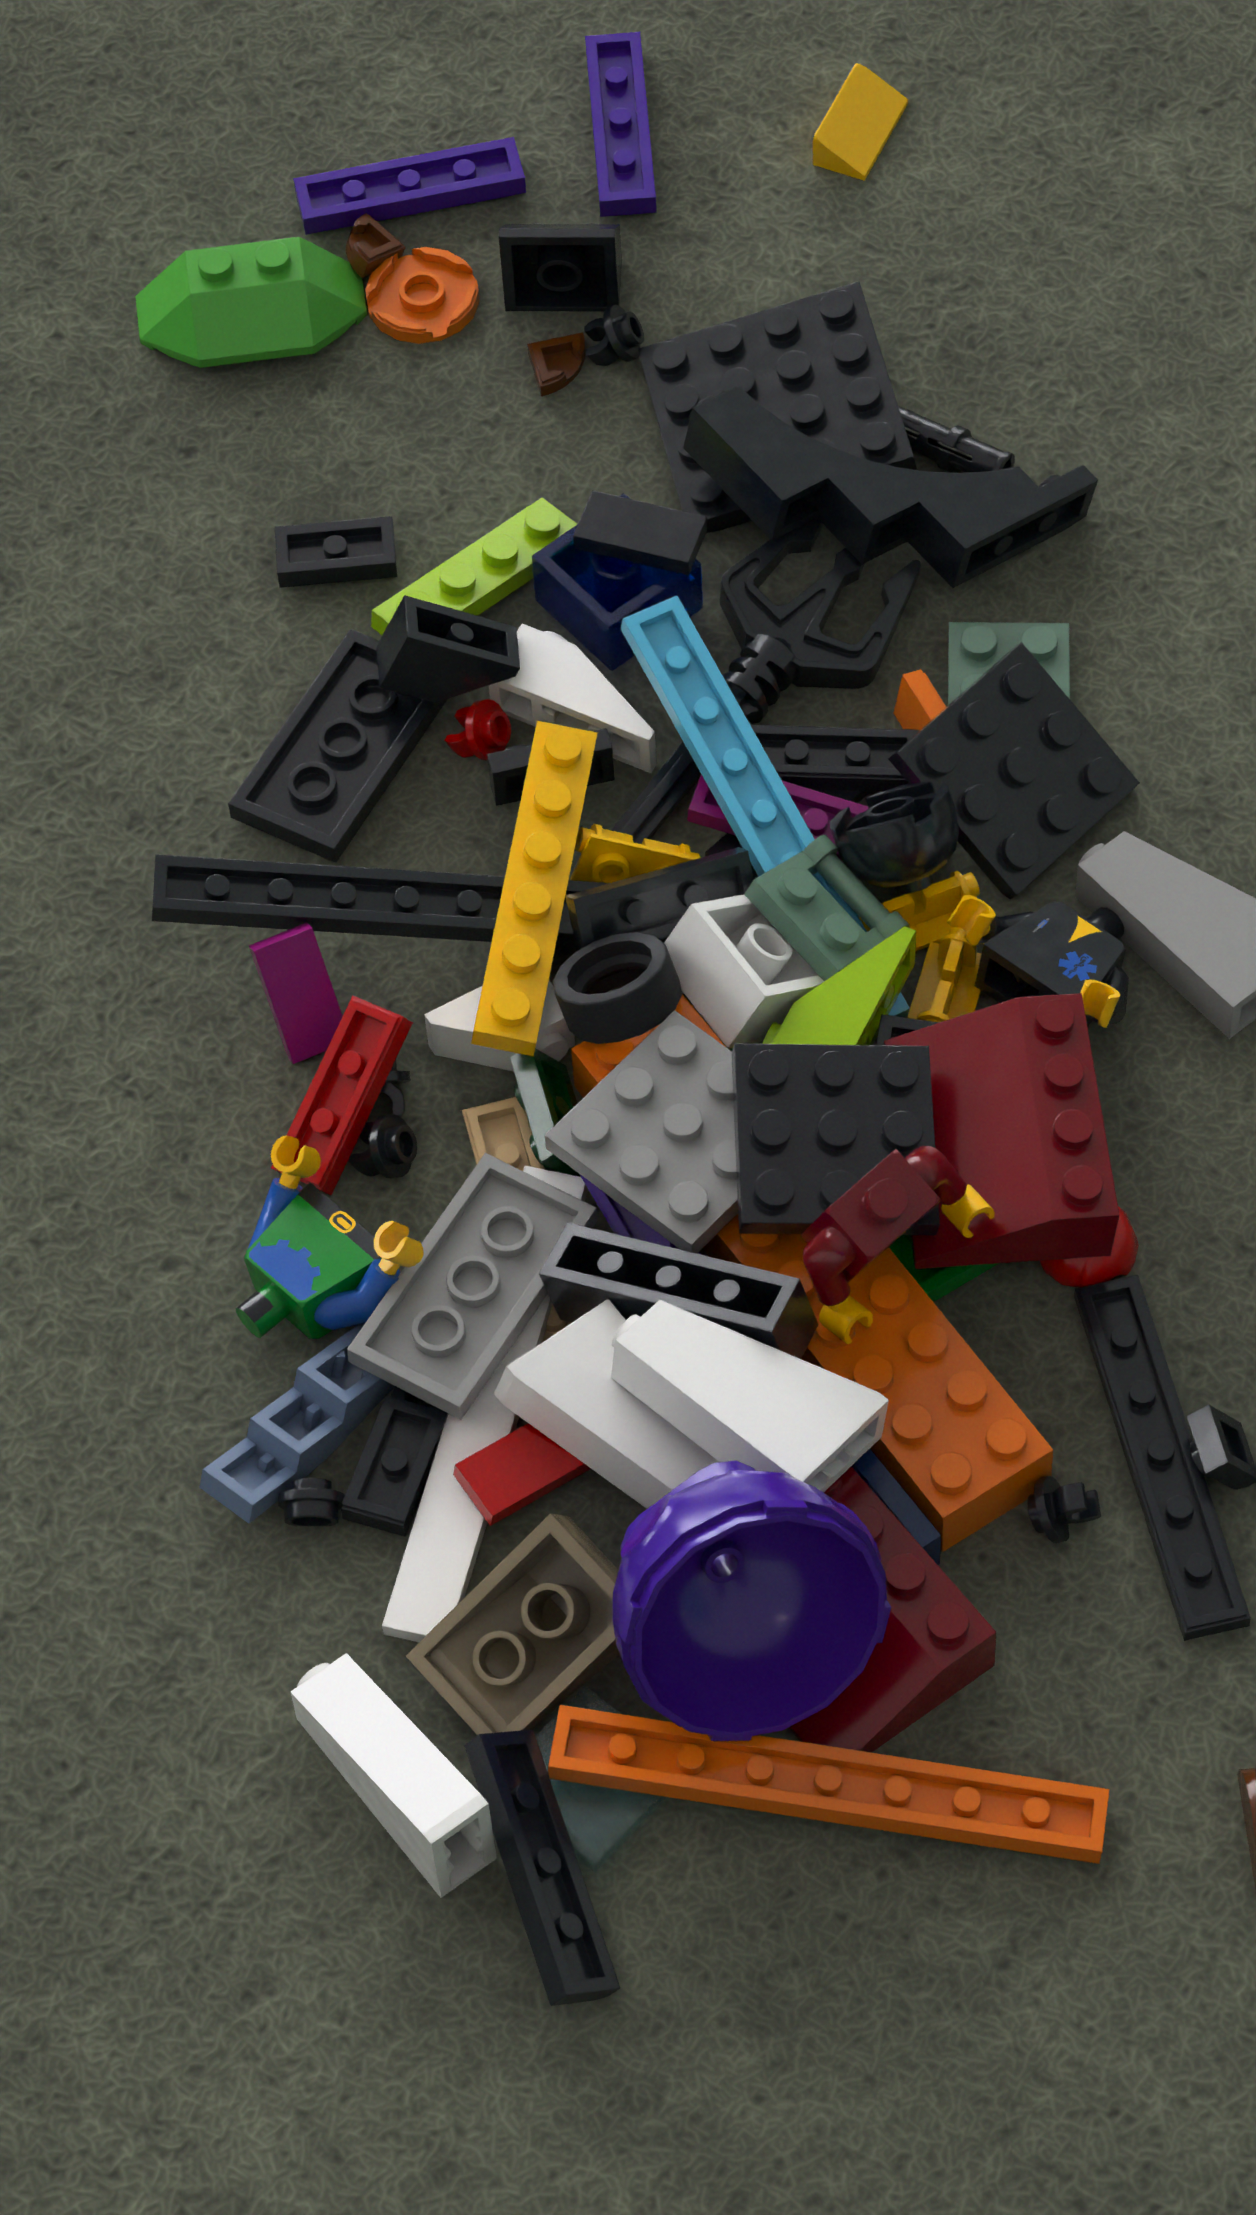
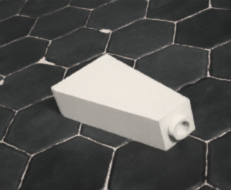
M607 1299L507 1365L494 1395L509 1410L648 1509L697 1471L719 1461L611 1378L614 1355L612 1340L626 1319L612 1302Z
M662 1300L655 1303L641 1317L637 1314L630 1316L619 1327L613 1337L614 1355L611 1378L719 1462L737 1460L755 1468L756 1471L789 1473L792 1478L812 1485L824 1493L882 1437L889 1400L881 1393Z
M347 1653L331 1664L322 1663L313 1667L300 1679L297 1688L291 1691L297 1720L440 1898L497 1859L488 1802Z

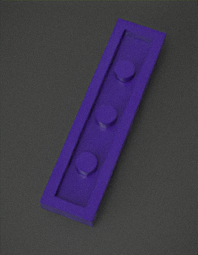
M640 32L585 36L600 217L657 213Z
M514 137L293 178L305 235L354 226L355 221L366 213L374 220L381 221L526 193L525 176Z

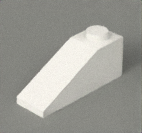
M522 623L517 630L520 670L513 678L489 685L490 699L497 702L507 716L535 727L537 721L587 731L607 728L612 744L613 758L652 773L657 765L655 731L575 644L568 642L555 632H543Z

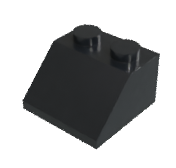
M532 223L505 224L499 228L505 311L604 312L606 308L613 305L620 306L622 268L620 224Z

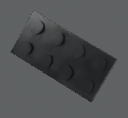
M350 629L228 803L230 817L336 863L448 699L434 703L380 688L377 661V644L379 640Z

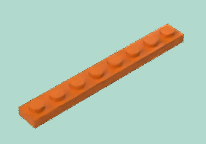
M565 1705L559 1706L548 1765V1775L553 1780L1100 1864L1103 1850L1110 1790L761 1735L752 1736L751 1741H711L706 1734L689 1732L669 1721Z

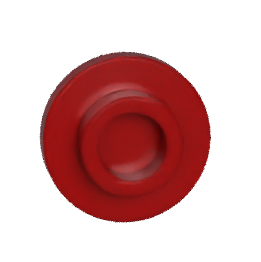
M491 699L478 700L470 707H464L456 711L454 717L465 730L459 734L447 735L445 738V742L454 753L464 758L475 755L479 759L486 761L488 760L487 754L505 750L511 737V724L508 716L497 702Z

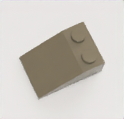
M550 1513L406 1657L477 1735L531 1730L620 1654L616 1645L613 1628V1590L619 1570L569 1516Z

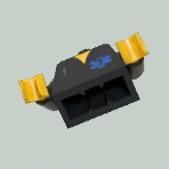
M964 895L947 923L950 926L965 930L967 932L965 938L971 945H983L975 982L977 988L999 1003L1017 997L1082 993L1087 1027L1094 1021L1098 1025L1107 1028L1108 1024H1117L1124 1018L1126 1014L1129 977L1122 969L1126 948L1119 940L1124 934V925L1115 912L1108 908L1100 907L1085 918L1062 902H1051L1036 912L1029 911L997 917L994 910L981 899L971 895Z

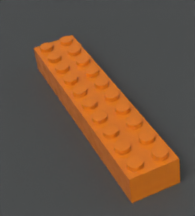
M682 993L675 1011L724 1045ZM659 1025L642 1035L621 1042L596 1044L583 1041L571 1048L574 1087L584 1098ZM737 1214L703 1247V1250L709 1257L800 1278L818 1322V1327L801 1359L873 1389L889 1400L882 1437L870 1449L940 1533L941 1552L946 1551L1026 1501L1029 1495L1034 1494L1037 1479L1052 1476V1447L890 1248H887L848 1283L851 1290L849 1295L871 1311L873 1322L869 1328H866L856 1321L849 1333L852 1342L846 1344L819 1321V1314L823 1304L818 1299L803 1262V1250L807 1243L801 1238V1234H739Z

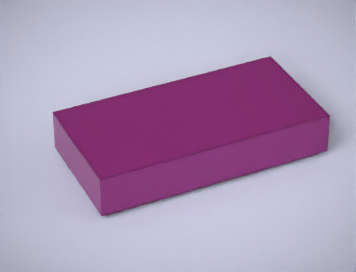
M306 922L249 945L282 1043L293 1064L325 1052L343 1017L314 931Z

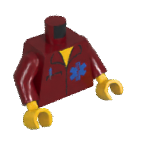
M920 1146L905 1158L895 1149L831 1204L801 1234V1238L807 1243L803 1250V1262L818 1299L823 1304L819 1314V1321L846 1344L852 1342L849 1333L856 1321L866 1328H869L873 1322L871 1311L849 1295L851 1290L848 1283L939 1203L942 1204V1213L966 1238L973 1236L968 1226L971 1220L978 1214L985 1213L991 1220L994 1218V1209L971 1185L966 1184L947 1158L936 1148Z

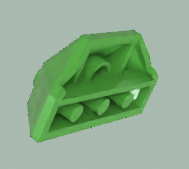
M301 237L187 250L135 296L140 343L151 350L156 348L171 358L199 368L315 354L342 336L353 324L358 325L367 316L363 278L356 273L348 261Z

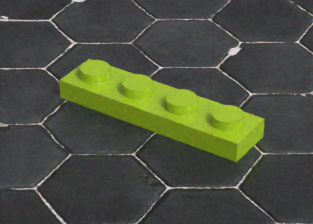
M540 498L374 608L371 616V627L383 635L404 595L478 616L574 549L573 535L578 524L544 498Z

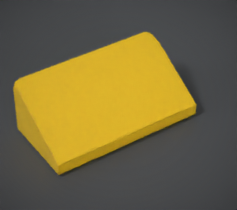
M856 63L813 137V165L865 181L907 107L908 99L867 67Z

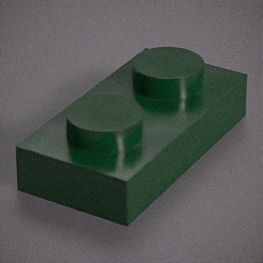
M536 1048L534 1056L514 1054L510 1057L517 1083L514 1085V1092L519 1104L526 1111L533 1134L529 1138L533 1154L548 1169L553 1168L560 1173L581 1177L578 1172L548 1151L545 1143V1134L577 1104L566 1065Z

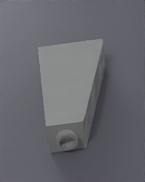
M1125 831L1106 845L1100 843L1093 846L1083 855L1077 867L1076 898L1092 913L1100 907L1108 908L1115 912L1124 925V934L1120 939L1229 1039L1256 1019V898Z

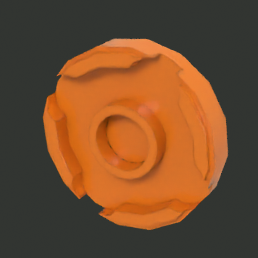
M430 247L412 249V255H405L399 259L398 253L387 258L377 269L371 272L365 288L369 317L378 329L396 340L417 344L442 341L460 332L474 318L480 302L478 283L468 263L448 250Z

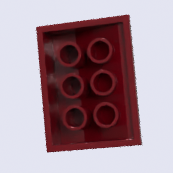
M1082 993L1017 997L884 1040L883 1045L929 1046L935 1148L947 1158L966 1184L971 1185L995 1212L992 1220L985 1213L974 1217L968 1226L973 1236L966 1238L942 1213V1204L939 1203L940 1226L937 1235H910L915 1269L1111 1256L1120 1215Z
M850 1467L824 1493L837 1503H842L852 1510L865 1524L877 1543L881 1555V1563L886 1573L887 1601L891 1606V1611L883 1642L876 1643L864 1671L828 1707L789 1728L801 1742L872 1753L995 1666L996 1631L858 1473Z

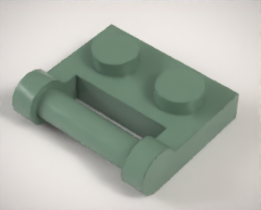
M827 835L819 836L802 852L754 879L744 894L824 981L902 927H910V924L898 911L890 913L836 855L838 847ZM818 872L871 930L865 932L819 883L813 874Z

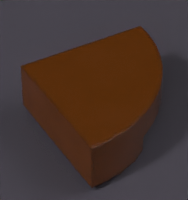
M366 213L360 216L354 223L346 243V255L352 268L361 278L371 275V272L396 253H398V259L401 258L406 247Z
M583 332L527 344L528 355L541 397L557 392L567 386L578 375L584 364L586 353Z

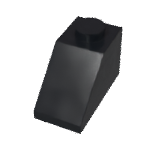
M404 595L377 644L379 687L394 691L400 695L412 696L437 703L513 678L520 670L517 628Z

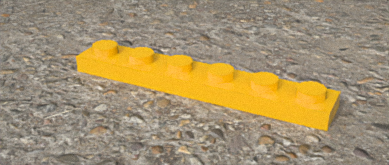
M537 721L471 1044L534 1056L597 732Z

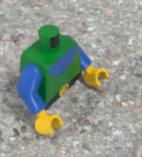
M287 1135L278 1138L273 1144L271 1161L274 1167L282 1172L281 1178H274L272 1180L244 1257L253 1286L257 1291L236 1308V1313L245 1327L257 1338L264 1336L286 1318L309 1339H320L333 1330L366 1323L392 1284L399 1280V1267L415 1266L421 1261L424 1252L420 1241L407 1237L409 1227L394 1221L385 1222L379 1227L374 1237L312 1183L302 1188L299 1185L300 1178L310 1177L315 1174L320 1168L321 1158L315 1148L304 1145L299 1152L298 1159L294 1163L295 1153L299 1149V1140Z

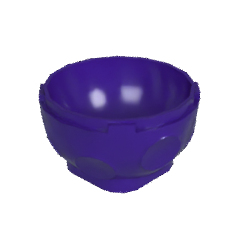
M737 1460L713 1463L697 1471L642 1512L627 1528L620 1546L622 1559L613 1590V1628L616 1645L624 1667L642 1701L689 1732L706 1734L711 1741H751V1737L755 1735L783 1731L828 1707L864 1671L876 1643L883 1642L891 1606L887 1601L886 1573L881 1563V1555L877 1543L865 1524L852 1510L842 1503H837L816 1487L792 1478L789 1473L756 1471L755 1468Z

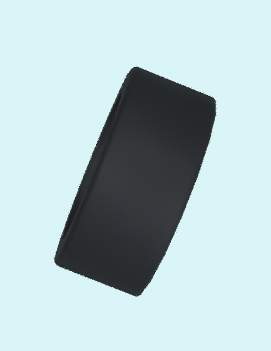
M638 932L615 934L592 942L569 957L560 966L553 980L555 996L569 1031L582 1041L596 1044L621 1042L644 1034L661 1024L676 1009L682 996L680 980L666 945L654 935ZM627 984V985L623 986L622 988L609 991V990H611V989H613V988H615V987H618V986Z

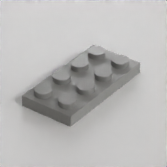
M485 1153L421 1243L424 1252L421 1261L415 1266L404 1267L398 1276L399 1280L392 1284L347 1348L349 1362L462 1420L547 1296L548 1292L539 1273L567 1222L593 1228L597 1223V1208Z

